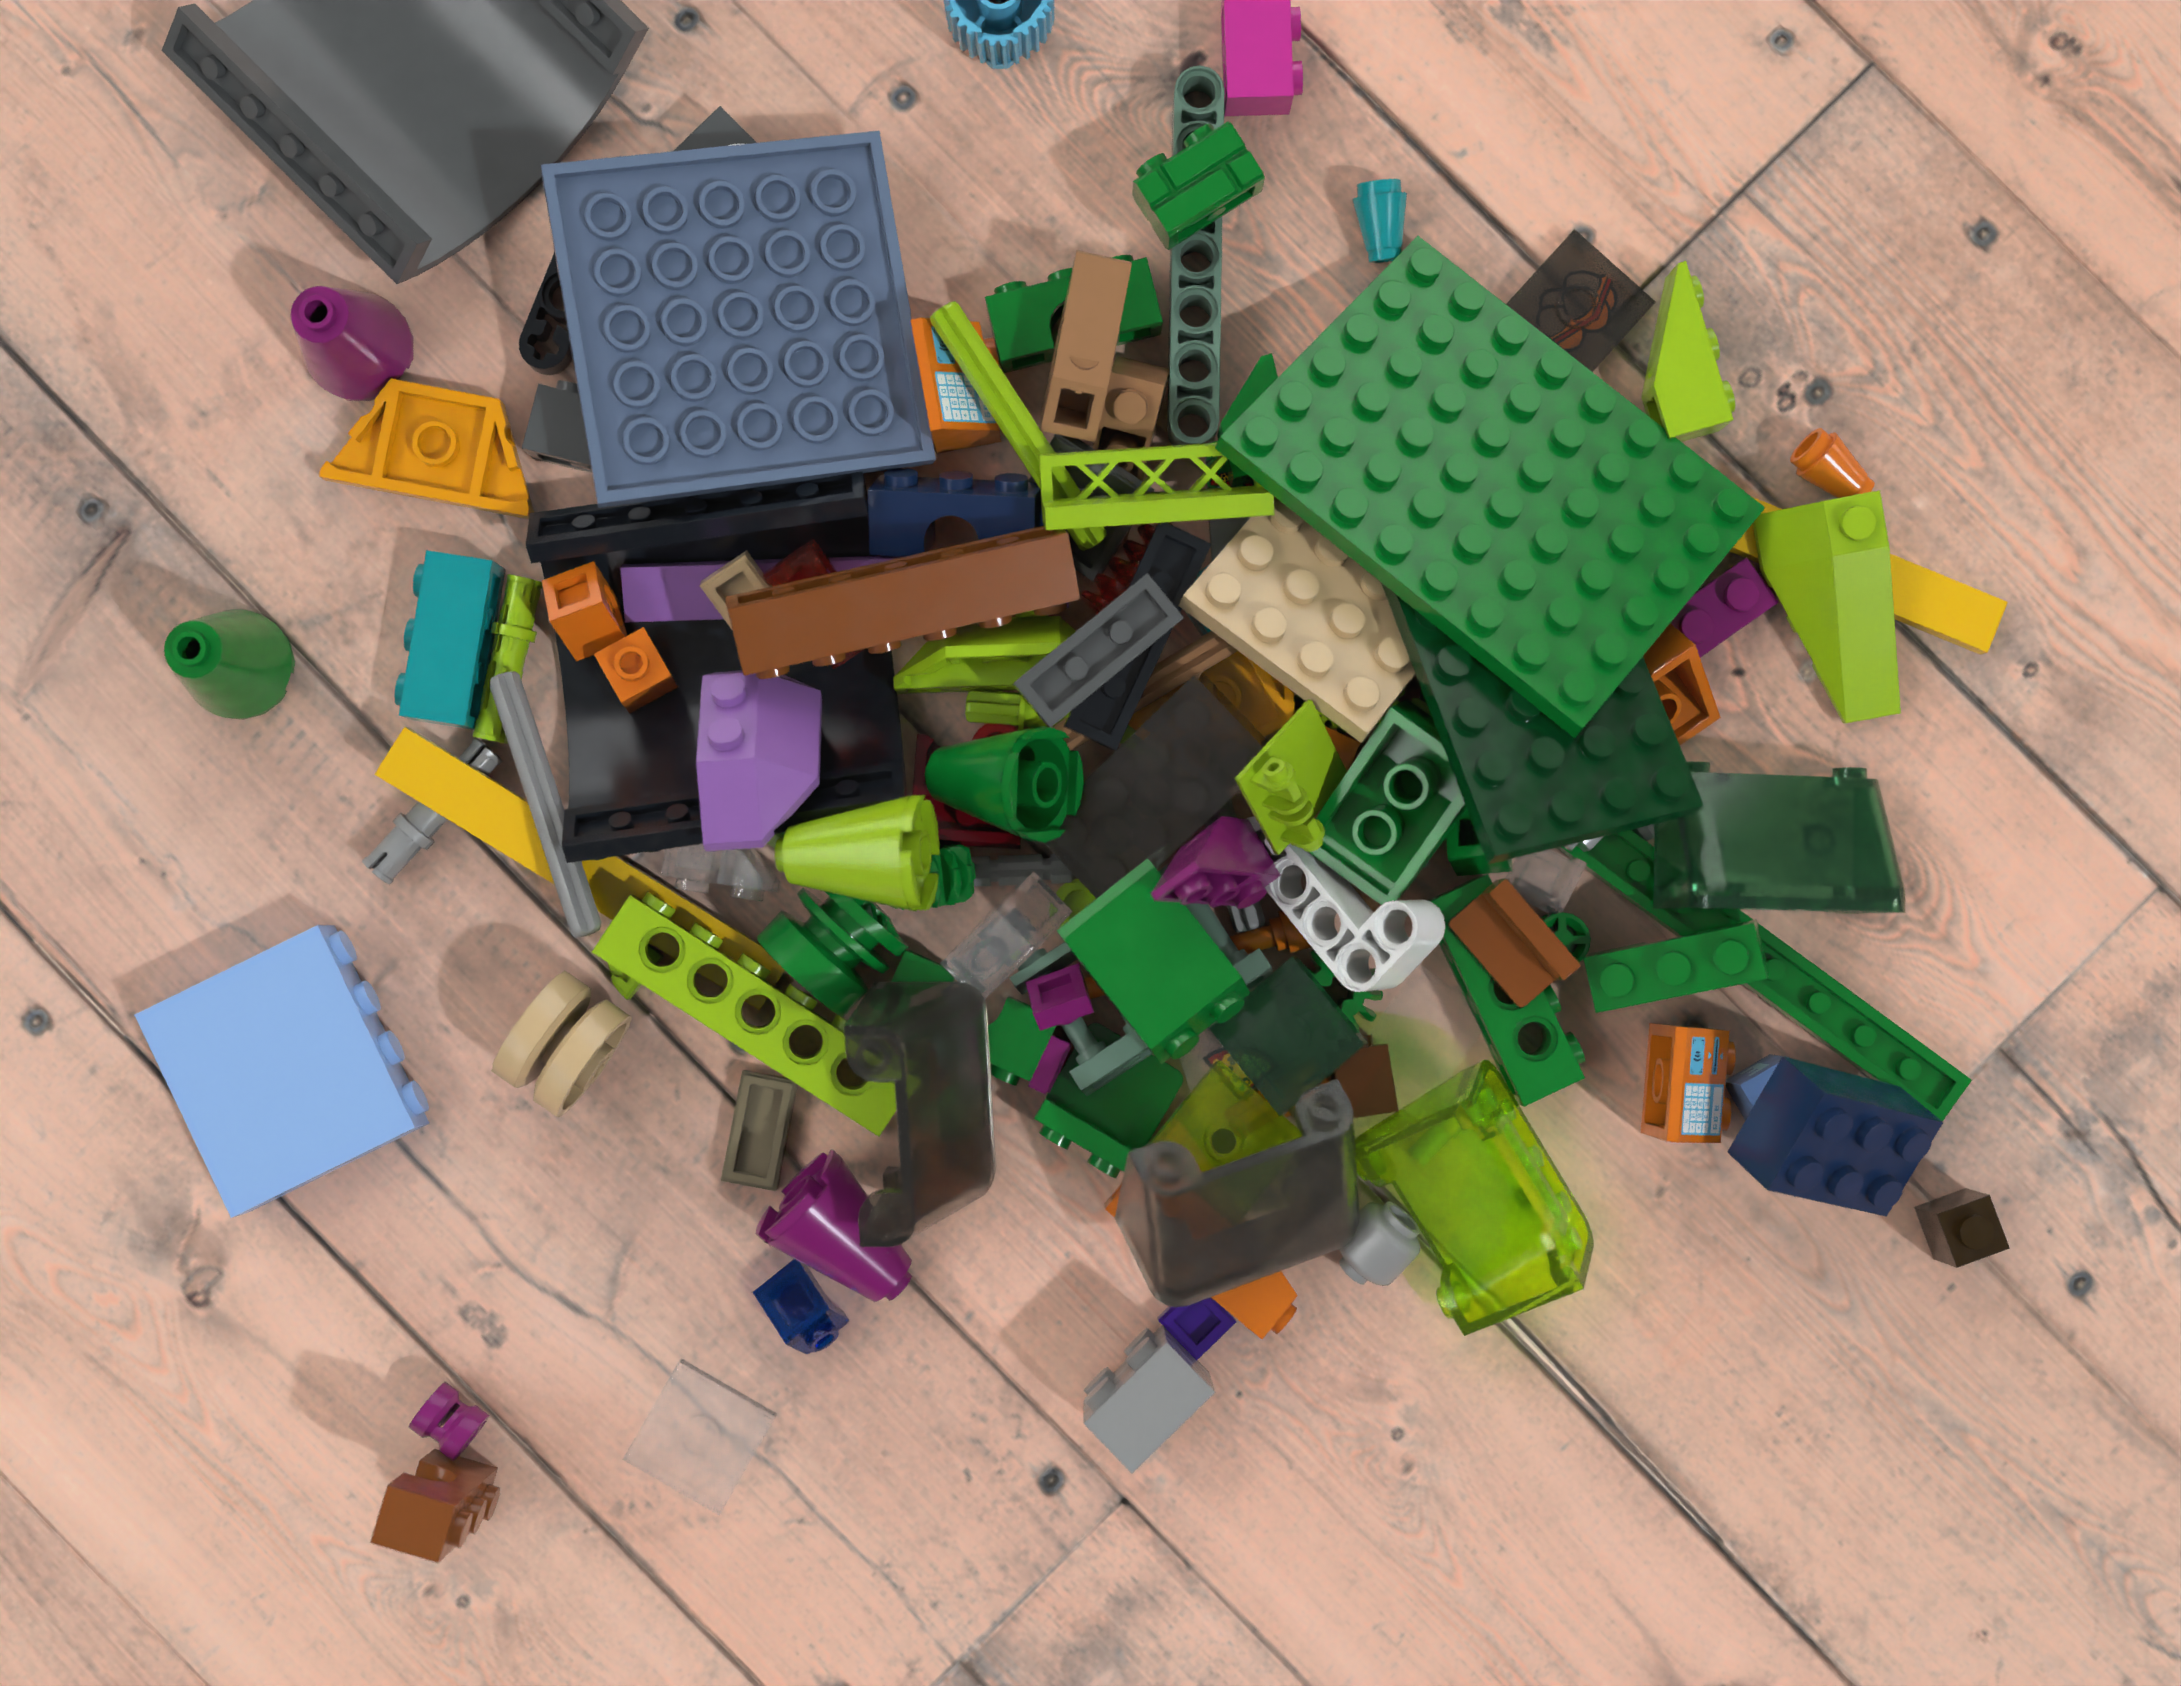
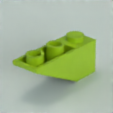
M1686 261L1678 263L1665 278L1641 396L1646 414L1665 429L1668 439L1676 437L1681 442L1719 432L1734 420L1732 413L1735 411V397L1732 387L1727 380L1722 381L1716 362L1720 357L1717 336L1712 328L1706 329L1700 309L1704 305L1703 289L1698 277L1690 275Z

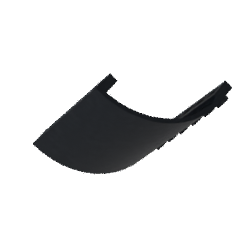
M863 471L793 483L598 508L597 504L529 514L526 548L531 563H541L544 579L594 561L620 602L627 636L644 627L678 685L676 689L629 713L617 697L595 656L593 655L576 662L555 631L564 692L569 753L568 809H565L561 845L566 862L601 860L607 857L642 852H658L663 849L703 844L696 766L702 675L714 672L742 671L733 631L724 619L625 623L620 567L623 564L731 561L746 550L754 560L878 556L870 555L868 494ZM865 648L845 653L846 658L843 661L832 665L814 666L812 661H807L789 666L790 671L784 675L821 691L820 784L794 814L774 830V834L786 832L787 828L792 825L907 796L897 692L894 690L893 677L895 676L892 651L873 654L869 653L868 649Z

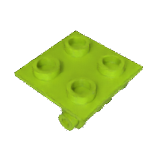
M1308 699L1234 779L1274 854L1279 856L1289 844L1307 852L1315 851L1322 846L1325 829L1322 823L1313 817L1326 804L1347 771L1313 701Z

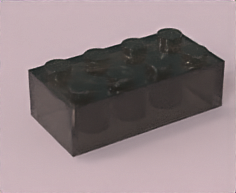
M1203 672L1195 674L1084 781L1081 803L1076 815H1067L1059 829H1066V831L1060 837L1045 842V845L1098 898L1147 858L1158 869L1240 791L1234 778L1269 741Z

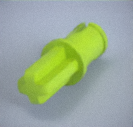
M986 690L968 691L965 715L966 720L969 722L1018 726V731L1024 730V727H1047L1020 693ZM1069 713L1065 715L1062 719H1060L1056 724L1068 718Z

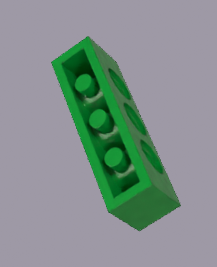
M1485 874L1477 876L1426 901H1430L1439 907L1444 916L1445 931L1439 945L1514 1103L1525 1107L1584 1079L1585 1076L1579 1064L1586 1060L1574 1034L1571 1031L1564 1034L1555 1014L1561 1011V1005L1551 985L1524 1007H1518L1512 1001L1502 1003L1495 996L1494 979L1448 927V921L1492 884L1489 875ZM1534 1022L1542 1030L1543 1041L1536 1051L1527 1054L1518 1044V1033L1525 1024Z

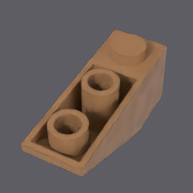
M1076 250L1040 411V431L1090 442L1096 441L1107 395L1132 262Z
M1120 356L1116 357L1112 366L1107 395L1096 441L1093 443V449L1111 450L1152 446L1168 382V368ZM1120 462L1117 464L1143 481L1145 472L1135 463ZM1128 532V534L1126 535V537H1125V539L1123 540V542H1127L1128 536H1129V532Z

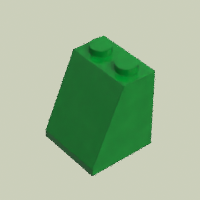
M1147 858L1056 931L1083 968L1162 1065L1170 1057L1178 1059L1190 1052L1200 1039L1198 1035L1215 1021L1223 1023L1235 1016L1245 1003L1243 999L1250 994V991L1242 976L1185 905L1179 902L1154 900L1151 892L1162 875Z

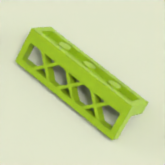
M1217 443L1039 454L1042 521L1046 530L1275 515L1274 496L1255 480L1254 486L1230 487L1215 474L1228 460L1215 449ZM1218 456L1209 467L1198 458ZM1190 458L1204 473L1189 490L1174 491L1159 476L1174 459ZM1162 460L1153 471L1142 462ZM1120 462H1133L1148 475L1133 494H1118L1103 481ZM1106 463L1097 474L1086 466L1089 464ZM1076 465L1092 479L1077 497L1053 498L1052 467ZM1211 478L1222 487L1202 489ZM1154 482L1165 490L1163 492L1145 493ZM1097 486L1101 487L1108 494L1089 496Z

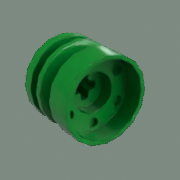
M802 888L797 895L811 914V917L804 923L795 916L785 911H780L756 938L767 953L802 987L840 1017H844L868 991L865 982L854 968L862 961L872 969L885 973L890 967L873 948L878 943H881L894 955L900 957L909 946L898 934L891 921L892 919L875 902L824 891L829 897L823 903L807 889Z

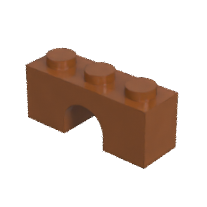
M433 1449L419 1460L415 1476L402 1473L387 1485L370 1543L439 1563L455 1547L461 1548L469 1533L475 1534L483 1519L487 1521L491 1519L500 1495V1487L493 1485L498 1467L461 1456L452 1462L440 1450Z

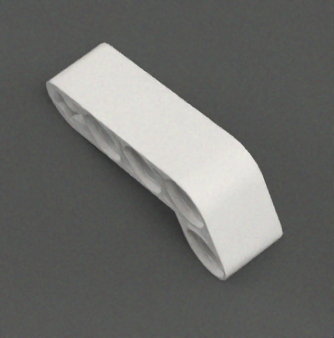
M1255 816L1247 818L1281 875L1267 885L1265 889L1340 983L1348 990L1364 992L1395 988L1412 973L1443 938L1445 931L1444 916L1439 907L1434 903L1426 900L1391 901L1384 903L1373 912L1345 878L1309 852L1289 844L1279 856L1274 854ZM1303 872L1306 876L1307 882L1304 891L1301 886V877ZM1337 913L1341 922L1339 933L1336 931L1334 924ZM1407 915L1412 920L1413 926L1410 937L1405 932L1404 926ZM1371 954L1375 960L1376 965L1375 973L1373 976L1369 970L1368 965L1369 957Z

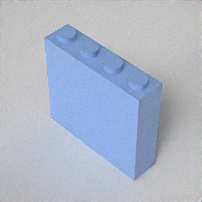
M316 925L135 1014V1018L231 1218L251 1212L430 1124L424 1113L429 1110L427 1098L416 1081H409L400 1063L405 1059L403 1048L392 1031H385L376 1013L381 1009L379 998L368 981L364 980L361 982L352 963L357 960L355 948L345 932L342 930L337 932L335 925Z

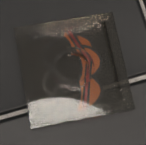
M1574 229L1506 305L1593 372L1656 301Z

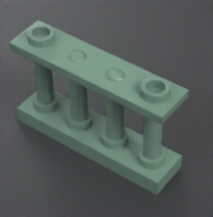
M1169 864L1159 871L1161 875H1163ZM1192 903L1185 905L1242 976L1249 991L1273 976L1272 966L1260 948L1249 955L1245 949L1238 950L1208 904ZM1065 942L1048 953L1044 948H1041L1023 958L1016 965L1019 972L1009 979L1023 995L1028 992L1027 981L1061 970L1076 961L1077 958ZM1122 1015L1121 1017L1126 1023L1123 1027L1126 1035L1108 1047L1104 1041L1097 1042L1082 1017H1079L1070 1024L1060 1025L1079 1054L1076 1057L1079 1066L1069 1071V1073L1086 1096H1089L1153 1054Z

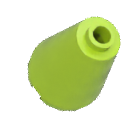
M910 795L789 826L784 838H778L776 841V868L779 872L785 873V877L790 884L910 911L929 910L935 899L939 873H929L931 855H940L938 825L933 804L930 800H924L925 796Z

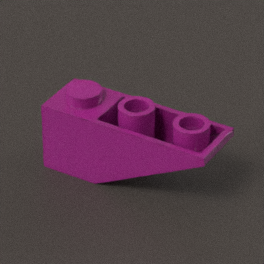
M1221 816L1179 848L1151 892V895L1155 901L1179 902L1182 905L1192 903L1209 904L1210 907L1220 905L1236 906L1238 909H1243L1261 900L1267 894L1265 887L1281 875L1249 819Z

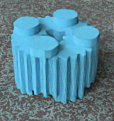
M944 0L949 32H952L953 40L955 42L959 41L962 51L968 49L970 58L973 59L978 55L980 63L984 64L986 61L987 65L993 69H1008L1014 62L1018 64L1019 57L1021 56L1029 59L1031 50L1038 52L1040 50L1039 42L1046 43L1047 33H1051L1055 19L1054 0H1008L1002 4H994L990 0ZM996 0V1L999 2V3H1002V2H1004V1H1006V0Z

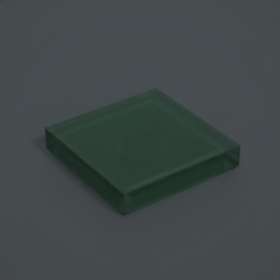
M1292 956L1251 991L1243 999L1245 1003L1235 1016L1223 1023L1216 1022L1209 1028L1279 1116L1285 1115L1368 1044L1362 1034L1297 956Z

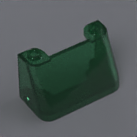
M1687 762L1704 806L1694 815L1654 824L1653 909L1813 911L1844 914L1905 913L1906 890L1878 779L1867 778V768H1833L1832 777L1711 773L1709 762Z

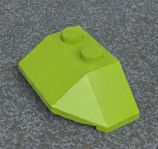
M1033 610L1015 614L1010 623L999 627L980 628L978 623L957 627V633L954 636L942 640L927 641L893 677L894 690L897 694L968 692L970 690H1017L1013 683L1076 631L1060 616H1038L1034 614Z

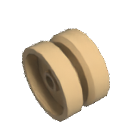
M566 971L557 975L528 1006L500 1047L491 1070L515 1088L526 1086L538 1077L535 1083L533 1101L556 1117L564 1115L598 1078L621 1043L632 1020L630 1015L608 1000L595 1004L586 1012L591 998V988Z

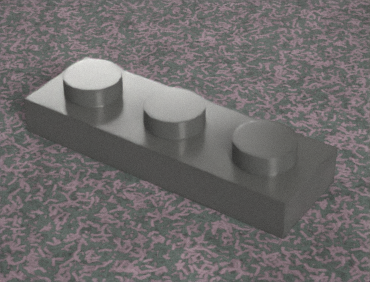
M1147 573L1016 680L1013 685L1047 727H1052L1184 617Z

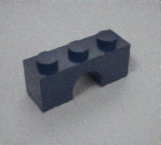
M899 468L885 471L884 475H880L868 489L870 555L906 557L928 552L935 543V521L943 516H957L966 520L975 529L979 540L1044 526L1042 521L1041 490L1036 482H1028V476L1023 474L1006 473L995 476L994 480L973 479V474L970 472L947 471L939 474V478L918 477L916 470Z

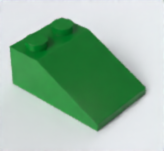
M1408 699L1390 707L1315 818L1322 823L1325 835L1322 846L1309 853L1380 905L1386 902L1399 901L1467 811L1432 716Z

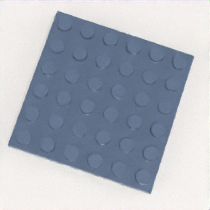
M880 131L541 165V175L598 508L793 483L861 471L869 473L930 465L935 462L936 457L910 321L912 317Z

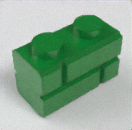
M1229 121L1217 129H1214L1211 123L1203 125L1184 140L1185 149L1167 159L1164 153L1158 154L1143 163L1136 171L1139 178L1133 181V198L1167 250H1170L1262 192L1265 181L1264 173L1251 152L1246 149L1245 143Z

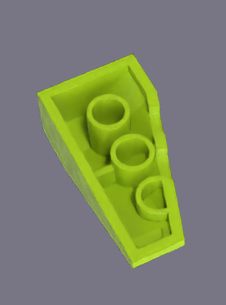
M1880 490L1760 514L1753 522L1760 570L1769 587H1773L1787 613L1785 617L1793 632H1797L1813 662L1812 667L1842 723L1900 714L1890 547Z

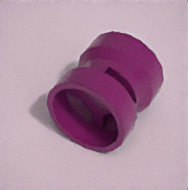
M445 1381L424 1403L408 1427L421 1438L431 1437L438 1442L440 1452L454 1462L485 1425L489 1415L477 1405L467 1406L460 1401L459 1392ZM453 1412V1415L448 1419V1421H447V1422L444 1424V1426L441 1428L440 1426L444 1423V1421L448 1418V1416Z

